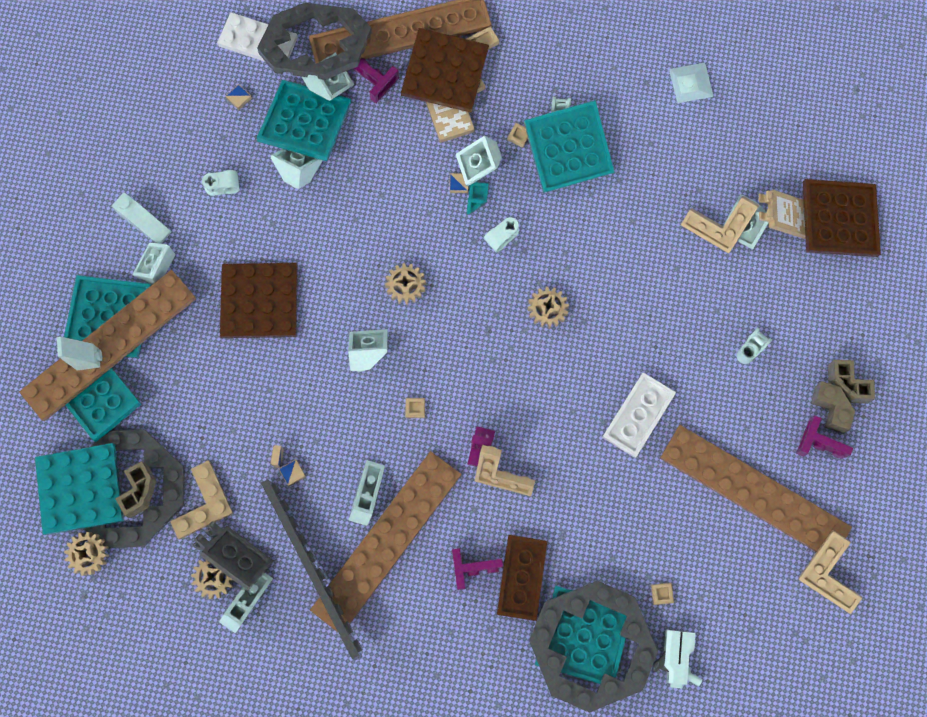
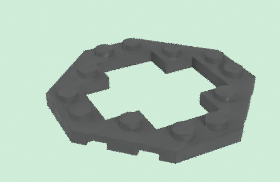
M303 3L273 15L257 49L259 55L274 73L283 74V72H291L293 76L300 77L314 75L318 79L326 80L359 65L361 54L365 51L367 40L370 38L372 30L369 24L353 8ZM312 18H315L322 27L339 21L351 34V36L339 40L340 47L345 52L316 64L308 54L290 61L278 46L291 40L290 34L286 29Z
M145 429L109 431L90 447L114 443L116 451L144 450V463L148 464L150 469L163 468V506H149L148 509L144 510L143 526L106 528V525L84 528V530L92 532L93 535L99 534V539H105L103 546H108V549L145 547L154 535L160 532L170 519L184 507L185 467Z
M599 581L544 602L529 639L550 695L589 713L643 691L658 653L636 598ZM589 600L625 615L626 619L619 635L638 643L624 680H618L604 673L597 693L560 677L559 675L567 657L548 649L563 611L582 619Z

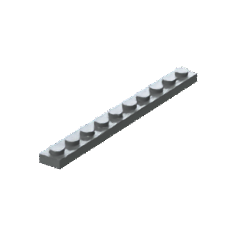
M268 479L261 482L352 660L356 661L363 657L360 652L363 648L357 639L354 641L351 635L353 629L348 621L345 622L341 615L344 612L339 603L335 604L332 598L335 595L329 585L326 587L323 581L325 579L324 573L320 568H316L314 554L305 547L307 541L304 535L298 533L296 529L298 524L293 516L290 517L287 512L289 510L288 504L284 499L281 500L278 495L281 493L279 487L275 482L272 483Z

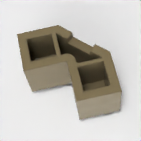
M833 360L828 364V383L841 387L850 403L868 404L875 399L874 380L855 379L854 360Z
M821 381L815 386L811 404L829 410L825 428L844 434L851 429L855 410L841 387Z
M143 461L124 471L133 489L115 498L124 516L129 518L149 508L157 482L148 464Z

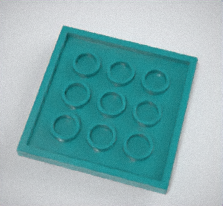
M282 80L256 137L257 142L328 161L350 108L351 99L338 95L329 101L310 91L307 86Z
M596 100L524 120L543 193L615 173Z
M76 275L64 337L83 341L148 289L151 284ZM141 344L125 357L139 359Z
M114 443L35 457L43 535L124 521L123 512L115 499L121 495Z
M555 586L552 599L573 590ZM589 600L582 619L563 611L548 649L567 657L561 673L600 684L604 673L616 678L626 640L625 637L619 634L626 616ZM536 659L534 665L539 666Z

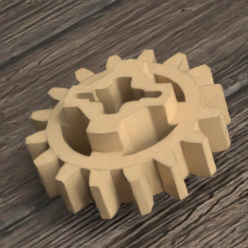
M403 263L402 268L396 265V271L389 270L391 276H386L388 282L385 283V288H389L387 294H392L391 299L393 301L397 298L398 304H401L402 300H404L406 305H408L409 300H412L413 303L416 302L415 297L421 299L422 295L420 292H425V287L423 286L426 285V280H421L424 278V273L419 274L420 269L418 267L414 270L413 264L406 267L405 263ZM405 281L408 282L406 287L403 286ZM399 290L403 293V295L397 293L396 291Z
M546 287L545 291L539 288L538 295L536 293L532 294L533 299L528 301L532 306H528L527 310L531 312L530 318L535 317L534 324L541 322L542 328L547 324L548 329H550L551 324L557 327L558 321L564 322L565 318L563 316L568 315V311L565 309L569 308V304H564L567 301V297H561L562 291L556 293V288L549 291V288ZM549 302H551V308L548 310L547 314H545L547 305H549Z
M86 532V534L78 533V537H72L73 543L66 544L69 550L64 551L65 554H68V557L64 560L70 561L69 569L75 568L73 573L81 572V576L93 575L95 571L102 570L100 565L107 564L104 557H109V554L105 553V550L109 547L103 546L105 539H99V534L93 535L92 532ZM88 540L84 545H80L81 542ZM90 562H93V563H94L93 565H91V566H89V567H85V566L88 565Z
M199 560L200 566L193 567L197 571L196 574H191V577L196 579L191 584L198 586L195 591H202V597H206L208 594L209 599H213L214 595L217 598H221L222 592L227 595V588L234 587L230 584L234 580L226 575L224 583L223 577L225 574L218 568L213 569L210 567L211 563L207 560L206 562ZM212 573H213V574H217V575L215 576L216 581L210 580V579L212 578V576H211ZM215 586L218 590L209 591L207 588Z

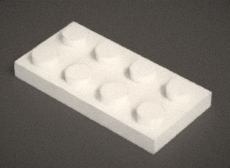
M230 12L217 44L219 47L264 61L259 55L257 47L268 24ZM290 31L288 33L291 40L278 45L288 58L298 39L297 34Z
M643 372L602 438L636 458L676 392Z

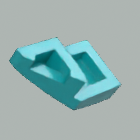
M474 182L470 185L466 215L472 214L487 203L488 183Z

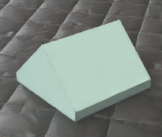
M149 243L132 275L153 285L166 274L176 254L167 244Z

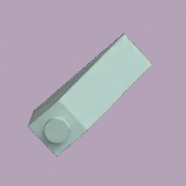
M124 192L112 205L117 214L155 243L162 244L171 233L165 225Z
M57 337L58 357L78 371L100 367V361L103 359L102 351L94 344Z
M366 460L348 519L349 521L365 526L368 525L373 514L385 468L384 465Z
M264 573L249 591L242 588L219 623L236 633L273 578Z

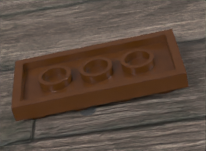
M508 535L497 615L537 621L548 541Z

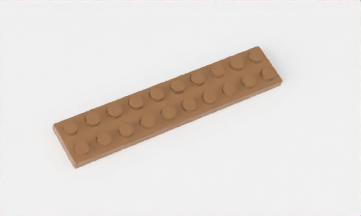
M454 0L368 21L367 23L371 27L372 34L367 40V46L360 59H369L413 48L418 28L455 37L479 32L490 26L492 28L485 1ZM345 27L309 36L315 63L324 60L335 52L337 55L345 52L340 47L339 41L351 36Z
M171 269L83 340V342L94 344L102 351L103 359L100 361L99 368L77 371L60 358L21 389L19 393L39 418L45 422L196 300V297Z
M682 425L677 427L660 456L661 460L815 552L818 551L832 530L847 538L852 529V526Z
M431 451L329 584L335 595L332 597L335 604L339 603L344 612L341 616L345 622L351 623L461 477V473ZM319 597L310 611L337 631Z

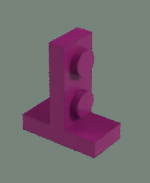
M361 58L359 65L353 68L375 85L369 93L370 99L376 104L399 79V71L394 66L383 75L379 69H373L364 58Z
M814 415L809 419L796 454L804 457L809 453L812 444L817 450L832 452V455L836 458L843 459L852 454V447L817 433L822 418Z
M476 426L475 434L471 440V451L467 465L478 466L482 445L492 446L495 435L494 430Z
M460 548L452 549L457 590H465L463 573H467L468 576L480 575L479 571L487 570V574L497 573L499 568H503L502 559L462 564Z

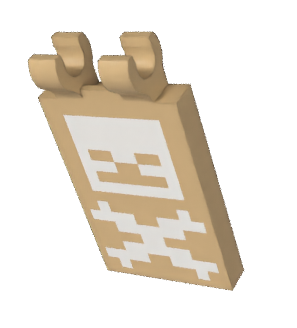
M426 102L440 143L474 132V126L468 112Z
M776 190L766 191V195L758 194L759 202L768 204L767 213L759 212V220L769 222V228L806 239L804 200Z

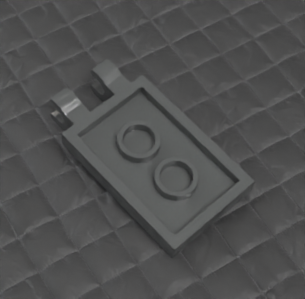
M212 521L207 526L208 529L205 533L213 538L208 541L203 535L199 534L194 539L193 547L197 550H202L201 556L249 591L272 565L274 560L228 526L222 529Z

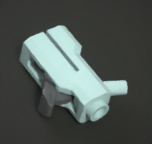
M665 630L664 652L653 663L652 671L657 672L659 669L666 671V683H670L672 688L683 689V685H687L688 681L697 686H700L702 682L701 678L691 673L689 667V654L695 648V633Z

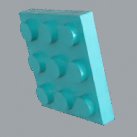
M110 368L65 406L91 439L97 442L142 404L113 368Z

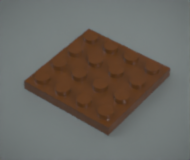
M418 28L401 96L472 113L489 45Z
M805 179L803 181L806 253L878 257L881 255L876 184Z
M222 264L220 338L297 337L298 264Z

